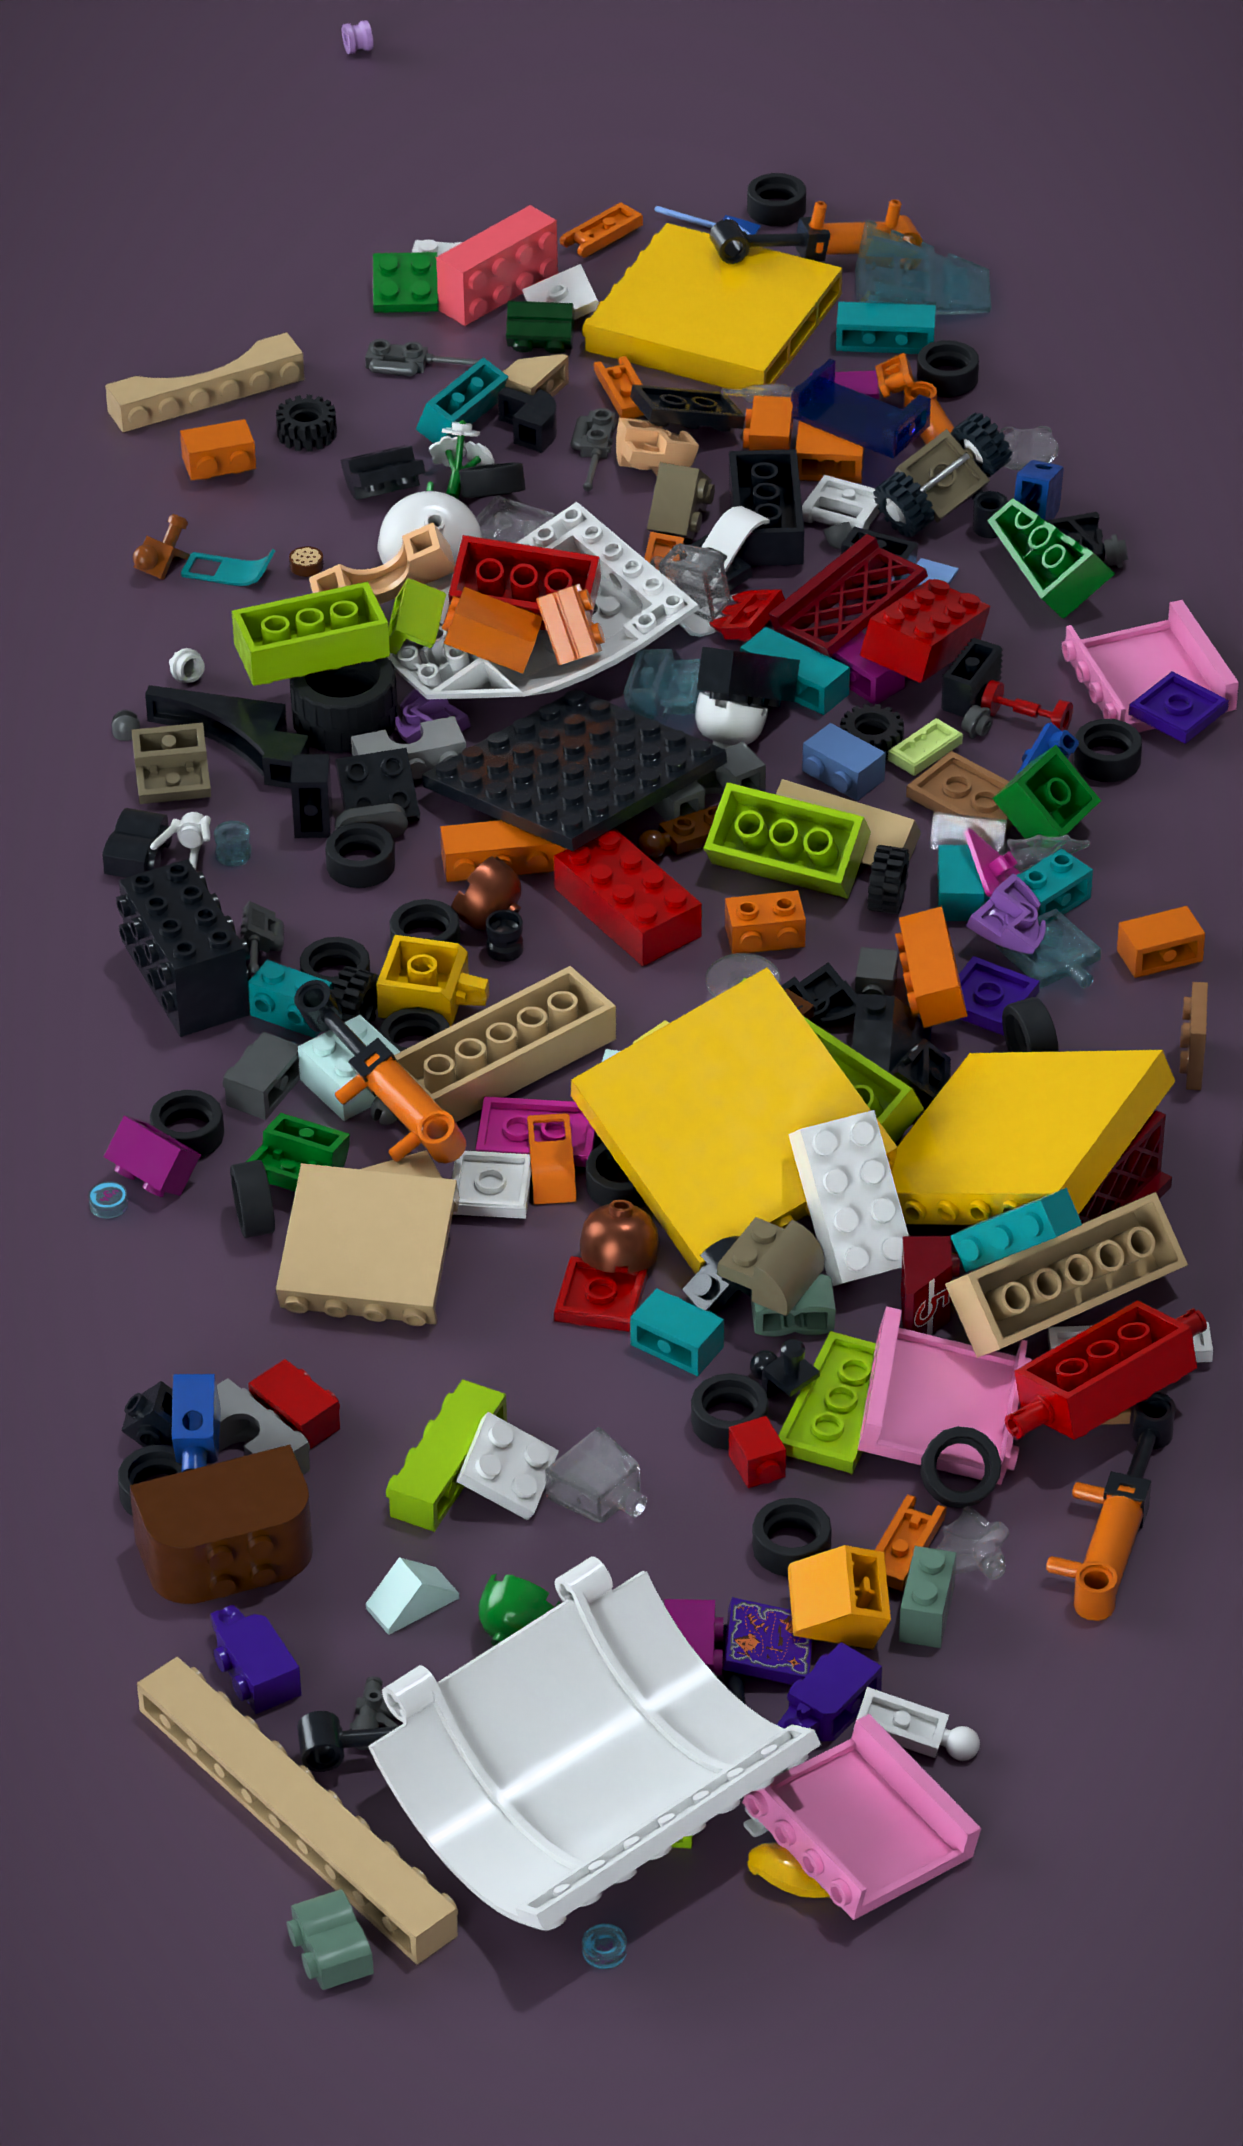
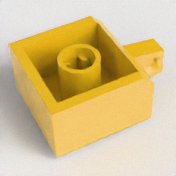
M394 935L376 983L378 1017L387 1018L392 1013L404 1008L420 1007L431 1009L443 1015L450 1027L453 1024L459 1005L486 1006L489 997V980L469 975L468 951L459 943Z

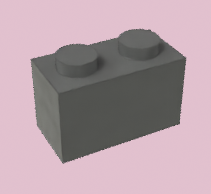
M263 1032L253 1044L247 1046L243 1056L234 1067H230L226 1071L223 1078L226 1106L266 1120L300 1080L299 1044Z

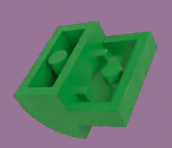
M280 1113L263 1131V1144L246 1162L261 1160L266 1170L269 1185L279 1186L295 1192L301 1163L344 1168L349 1150L350 1134Z

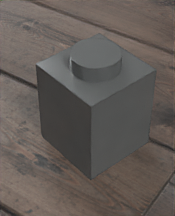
M861 947L855 977L856 994L894 996L897 982L898 950Z

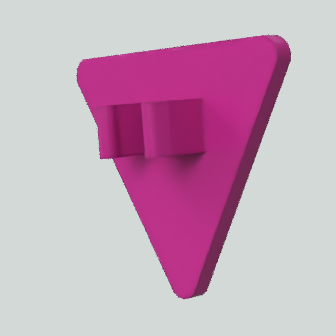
M971 828L964 832L984 892L988 897H991L994 890L1013 873L1015 875L1020 874L1014 867L1018 862L1010 851L1005 855H1000Z

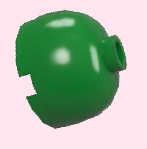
M497 1574L491 1575L478 1604V1616L485 1632L492 1637L491 1643L494 1646L555 1608L546 1601L549 1592L528 1580L505 1574L502 1581H497Z

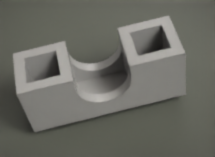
M455 716L421 722V739L411 744H399L392 741L386 730L351 736L352 756L407 747L413 780L422 779V774L436 767L438 763L447 761L460 754L466 748V741Z
M229 1378L217 1385L221 1406L219 1452L236 1442H249L244 1445L245 1456L290 1444L302 1474L304 1475L310 1471V1445L301 1432L293 1431L281 1421L275 1411L267 1410L254 1399L247 1389L240 1388Z

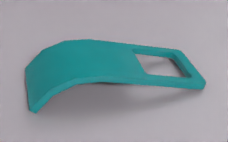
M272 549L266 557L254 561L192 552L181 571V576L234 586H248L259 581L276 550ZM197 559L221 562L214 576L190 572Z

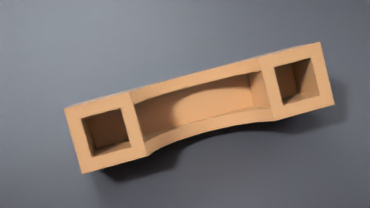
M434 522L403 535L402 546L398 554L389 562L379 567L359 570L338 564L309 577L313 593L369 582L379 605L396 598L407 578L423 584L430 583L453 573L455 563L449 543Z

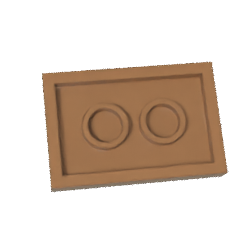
M953 751L949 752L906 787L907 798L965 829L971 828L980 837L989 842L994 841L1013 825L992 799L1009 781Z

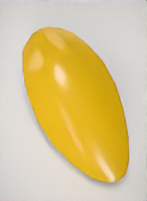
M777 1842L763 1843L750 1850L748 1868L755 1876L758 1873L777 1888L800 1897H830L813 1877L805 1873L797 1859Z

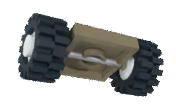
M975 412L954 427L951 433L946 429L897 466L894 474L875 488L873 495L876 498L874 500L876 504L880 505L878 507L880 513L885 514L884 519L886 522L890 521L892 523L891 527L895 531L898 529L899 534L902 536L906 535L909 538L913 537L933 520L937 523L984 488L990 481L988 477H991L1011 461L1012 451L1008 449L1010 447L1009 442L1003 439L1005 437L1004 433H999L997 430L998 426L995 423L991 424L989 417H984L982 413L977 414Z

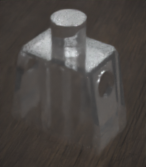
M680 543L675 545L664 558L660 556L652 558L650 564L699 605V610L693 614L712 622L731 602L722 552Z
M597 1427L545 1469L546 1498L597 1523L605 1522L620 1509L632 1518H635L644 1511L647 1505V1497L640 1493V1466L638 1462L600 1427Z

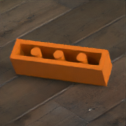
M501 820L440 826L441 855L446 882L467 880L472 872L491 856L500 858L517 875L554 871V855L566 850L564 847Z
M942 906L899 917L901 932L895 933L900 952L899 957L904 972L903 977L912 1015L920 1014L924 1028L967 1017L951 937Z

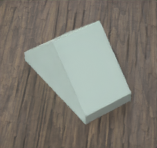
M399 1557L366 1602V1610L385 1632L390 1635L459 1599V1592L436 1567Z

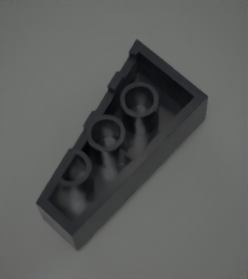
M702 647L697 690L710 691V699L780 707L781 700L795 701L800 660Z

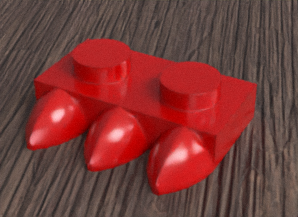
M749 590L732 596V599L737 604L721 608L720 610L725 617L712 620L709 624L713 629L722 633L724 640L739 639L740 641H749L770 620L768 613L785 600L782 590Z

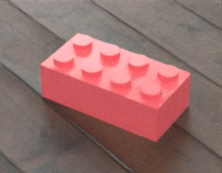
M529 205L437 256L438 311L463 326H467L523 294L522 289L558 274L557 220Z

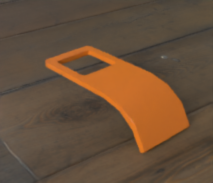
M569 1114L528 1116L527 1125L532 1170L533 1203L576 1202L575 1169ZM564 1122L566 1139L536 1142L534 1124Z

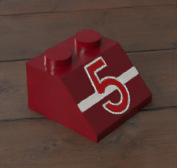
M903 1236L900 1292L903 1329L932 1335L950 1321V1308L954 1304L945 1284L952 1281V1276H959L960 1259L957 1252H952L950 1236Z

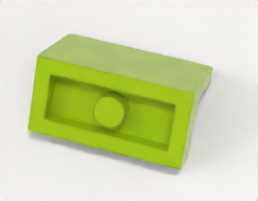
M407 578L395 598L388 627L390 653L396 655L406 639L428 648L433 647L446 598L445 592Z

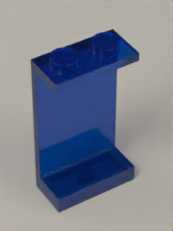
M832 359L826 361L820 368L815 369L812 375L794 388L791 395L793 419L892 459L930 426L931 398L919 394L904 409L897 408L835 383V360Z

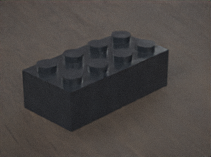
M797 449L729 451L731 508L743 506L770 519L769 523L761 524L750 533L736 555L751 567L804 564V522Z

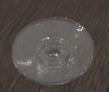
M736 953L724 956L712 963L706 972V987L709 993L716 997L739 984L744 978L747 979L768 967L779 984L781 977L778 968L770 960L755 954Z

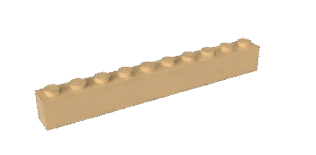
M175 1657L137 1682L140 1711L336 1891L342 1889L350 1904L414 1963L418 1965L458 1936V1909L452 1898L446 1893L440 1894L428 1883L426 1876L417 1867L411 1868L402 1860L390 1842L381 1841L371 1831L369 1825L362 1817L354 1816L343 1806L340 1798L333 1791H326L320 1786L307 1767L303 1765L298 1766L288 1757L285 1749L279 1742L269 1740L250 1716L244 1717L238 1712L226 1694L221 1691L216 1692L207 1684L197 1668H190L179 1657Z

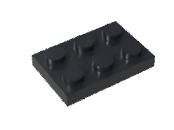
M632 385L630 398L653 425L667 427L669 423L681 424L689 429L710 426L715 430L723 432L731 431V428L743 429L746 416L725 392Z

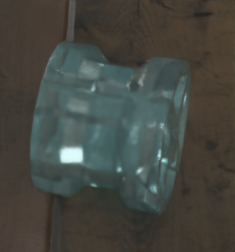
M226 821L215 828L214 840L217 844L215 855L221 864L238 866L246 863L251 858L250 830L245 823Z

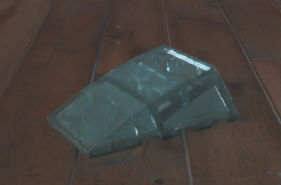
M866 219L855 266L856 302L936 305V314L955 315L990 312L989 269L951 253L947 255V258L934 253V246L922 242L919 247L902 240L904 234L895 230H891L890 234L876 229L877 223Z

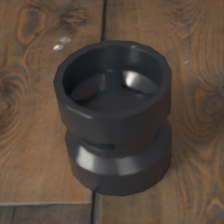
M498 910L487 917L486 933L488 937L486 948L488 955L492 959L508 962L522 955L524 949L521 936L523 920L517 912Z

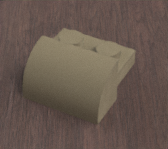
M203 723L131 730L139 804L211 797Z
M755 1217L718 1262L717 1275L752 1289V1302L787 1316L824 1270V1253L815 1236L800 1223L791 1220L784 1229Z

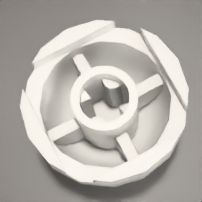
M699 692L695 711L696 724L702 735L713 740V745L723 749L742 741L748 745L761 734L766 722L768 708L757 704L747 706V703L710 699V693L705 692L704 694Z

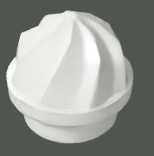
M184 648L174 652V656L169 660L171 674L179 682L189 683L197 681L204 672L205 666L201 655L191 648Z

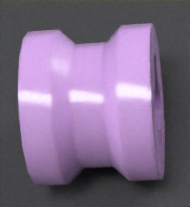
M367 20L360 21L358 25L352 26L349 23L342 25V39L347 54H355L359 49L365 51L373 49L372 31Z

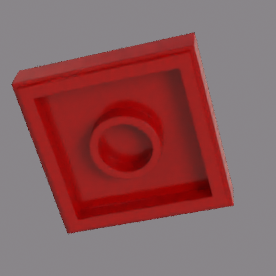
M570 1256L554 1309V1321L630 1332V1317L640 1307L648 1279V1268L628 1273V1266H615V1273L605 1272L591 1267L581 1257Z

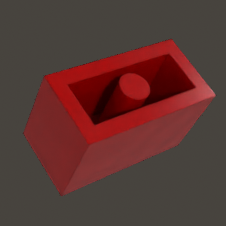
M282 1360L248 1383L249 1392L253 1395L254 1399L267 1410L275 1411L281 1421L293 1431L301 1432L306 1437L310 1449L340 1430V1403L335 1394L330 1390H324L311 1379L305 1370L296 1368L288 1360Z

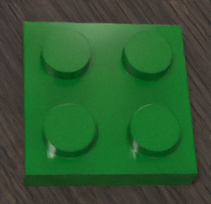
M437 252L373 253L374 313L438 312Z

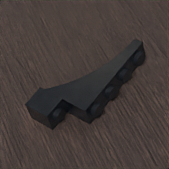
M149 685L146 690L147 721L171 726L203 723L204 736L231 749L248 761L264 777V785L291 789L293 754H309L308 735L287 732L285 704Z

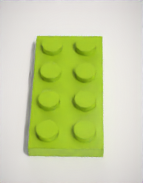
M830 1331L813 1365L820 1371V1377L801 1389L778 1435L786 1448L787 1456L853 1474L863 1451L857 1449L876 1343Z

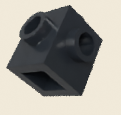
M160 1381L142 1394L136 1393L125 1406L124 1412L126 1416L121 1431L142 1447L173 1444V1389Z

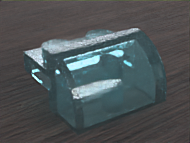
M672 649L639 650L623 692L628 708L636 714L656 720L663 725H666L669 714H695L699 692L704 693V690H697L701 659L674 660Z

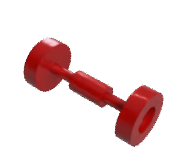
M990 680L984 690L981 708L988 707L991 710L990 716L992 717L996 715L1002 704L1012 707L1013 712L1038 718L1040 715L1050 718V723L1052 722L1061 731L1067 730L1070 725L1073 713L1072 702L1059 700L1053 712L1041 709V705L1019 698H1016L1015 701L1003 698L1004 684L999 681Z

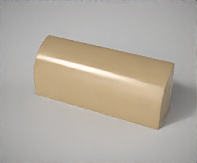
M784 779L781 780L776 795L863 816L871 834L861 864L872 866L878 845L909 849L910 860L921 835L914 819Z

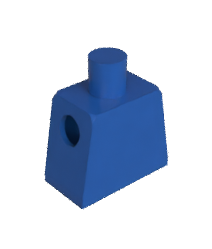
M1031 460L1016 475L1014 499L1031 511L1038 509L1036 514L1043 520L1054 519L1060 507L1064 468L1056 464Z
M173 1374L172 1443L176 1462L182 1464V1472L207 1466V1463L218 1462L221 1406L215 1374Z

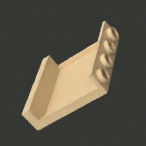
M301 1163L276 1285L280 1307L294 1313H305L309 1310L325 1312L332 1317H345L346 1315L363 1316L375 1322L391 1319L400 1320L412 1326H422L425 1323L437 1324L435 1307L452 1215L453 1212L458 1211L460 1200L457 1180Z

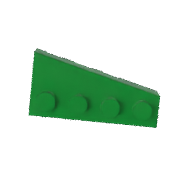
M1014 498L987 520L1040 598L1062 619L1067 617L1115 575L1092 551L1081 546L1076 540L1062 533L1051 523L1043 520Z

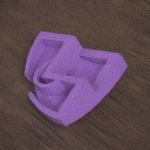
M415 688L400 704L403 711L401 722L399 716L395 717L398 733L408 744L421 739V722L455 716L461 732L471 727L468 715L449 704L447 699H426Z
M1013 873L994 890L990 899L970 916L966 926L997 945L1021 953L1033 954L1038 949L1045 935L1046 921L1042 920L1039 926L1037 911L1041 904L1033 891Z

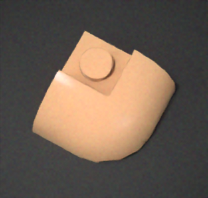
M619 418L616 435V454L619 466L652 470L657 476L660 462L690 467L693 464L699 445L688 432L680 431L678 435L663 429L661 426L653 425L649 421Z

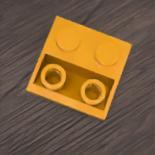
M844 1545L792 1562L788 1566L793 1636L837 1644L842 1642L849 1646L867 1649L874 1648L891 1621L884 1552Z

